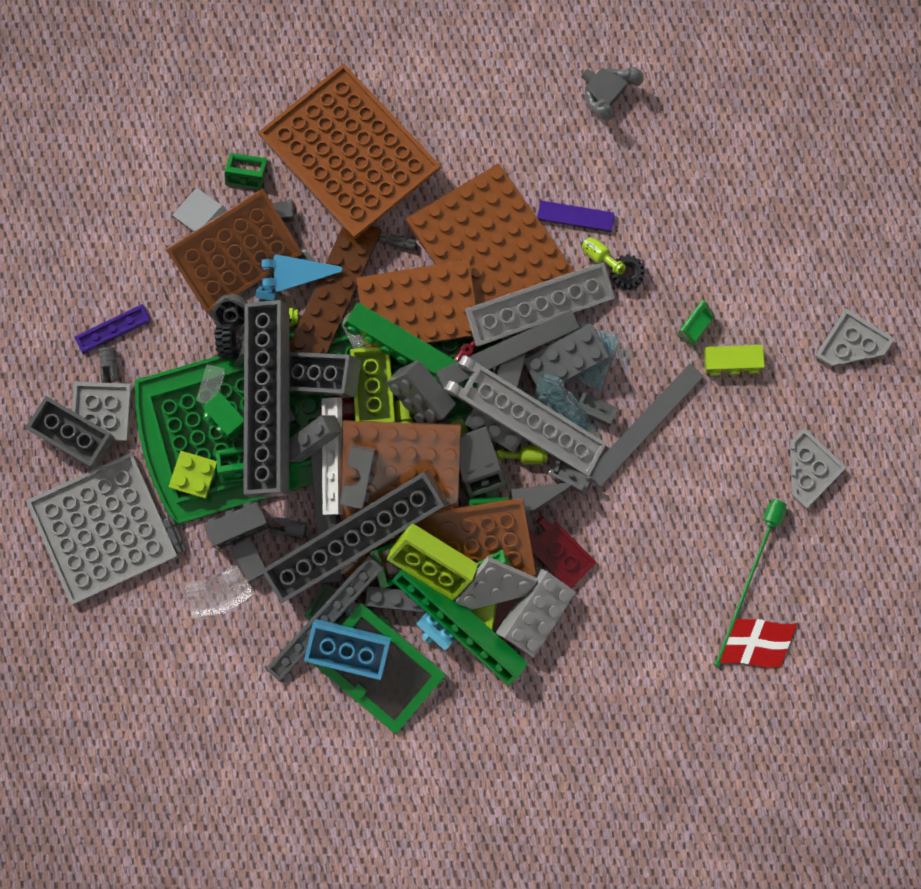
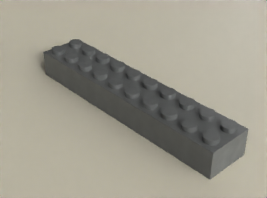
M282 300L245 303L244 495L251 498L289 496V305Z
M428 469L261 571L280 602L284 603L404 531L412 523L415 524L441 509L449 502Z

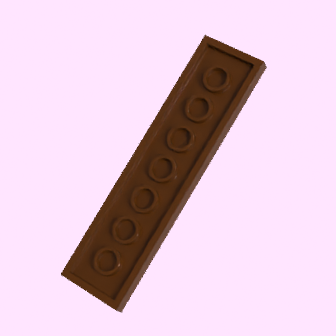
M342 226L326 264L340 266L343 271L318 280L289 344V352L329 353L357 290L356 278L363 276L382 232L380 228L371 226L354 239Z

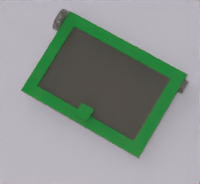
M356 599L345 611L344 614L348 618L342 626L392 638L381 680L317 664L313 665L392 732L397 734L434 688L438 687L440 689L445 683L446 679L444 677L446 673L370 608Z

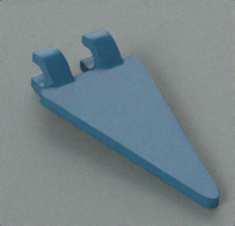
M274 255V260H262L263 270L274 269L275 279L263 278V287L265 289L275 287L276 292L313 282L343 271L340 266L282 255Z

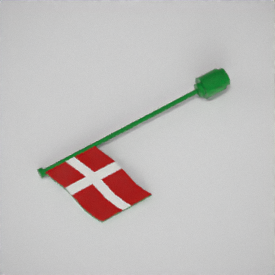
M772 499L765 511L762 520L765 521V525L768 528L717 660L713 662L715 666L720 667L721 663H744L760 667H781L797 623L780 624L759 619H737L771 528L781 527L785 517L787 504L780 500Z

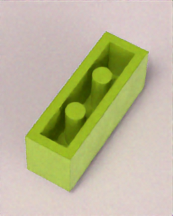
M763 345L705 347V373H710V376H719L721 372H729V375H739L740 372L747 371L748 374H759V371L764 369Z

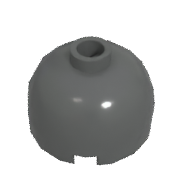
M237 294L221 296L216 301L212 310L215 325L232 324L235 331L243 330L245 328V303L248 302Z

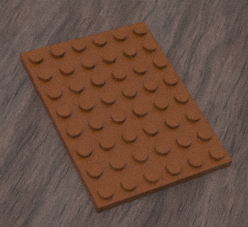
M344 63L258 132L264 142L354 239L441 169V165Z
M499 163L405 219V222L435 265L466 259L470 260L476 305L574 272Z
M344 420L342 488L344 482L356 483L361 478L357 469L347 466L350 448L354 444L374 448V454L378 455L376 466L371 468V473L374 474L373 482L367 488V492L370 493L368 504H364L363 508L428 469L449 502L437 511L458 508L461 425ZM343 505L341 522L361 509ZM404 531L400 532L399 534L395 535L394 537L390 538L382 544L396 541L403 534ZM390 548L381 552L388 576L395 577L401 568L387 560ZM370 551L340 568L341 574L352 575L370 555Z

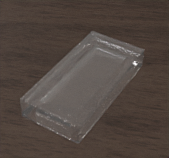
M206 365L196 399L197 402L206 404L220 392L226 372L225 369Z

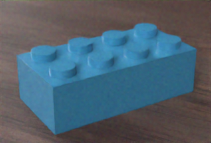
M315 619L312 624L304 661L381 680L392 638Z

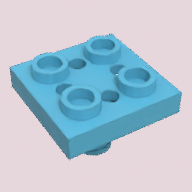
M427 612L416 623L425 632L422 635V639L425 641L430 637L426 642L427 644H432L435 641L442 649L446 650L455 640Z

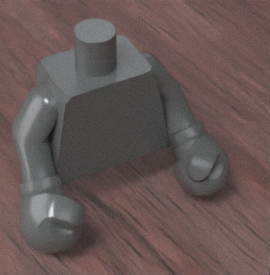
M630 67L625 70L601 68L596 74L586 69L581 76L588 83L585 87V99L588 107L600 119L605 121L614 117L611 106L626 90L628 82L639 86L644 81L642 71L636 67Z

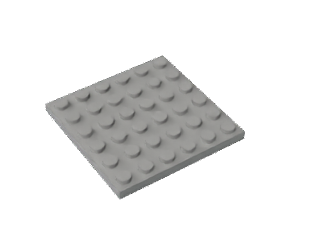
M132 452L26 500L72 606L178 557Z

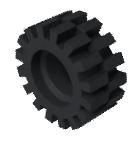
M626 254V256L621 255L615 261H621L625 266L632 267L635 275L631 279H625L621 274L614 273L611 267L610 277L612 282L617 285V288L621 287L625 291L626 289H636L644 279V264L641 263L639 258L636 259L635 255L632 257L629 254Z
M232 324L216 326L214 336L219 359L236 358L238 345L234 326Z

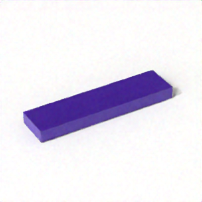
M540 200L537 218L540 221L611 232L615 213Z
M141 304L74 338L82 354H85L151 322L144 305Z

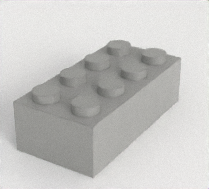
M537 568L536 575H533L537 583L526 596L516 600L496 631L497 635L533 658L576 593L552 574L540 568Z

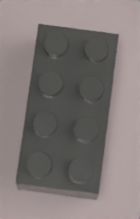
M590 323L524 359V363L538 390L545 396L612 359L596 328Z
M289 352V393L356 398L362 359L342 354Z
M48 396L44 397L25 428L94 470L115 439L111 433Z

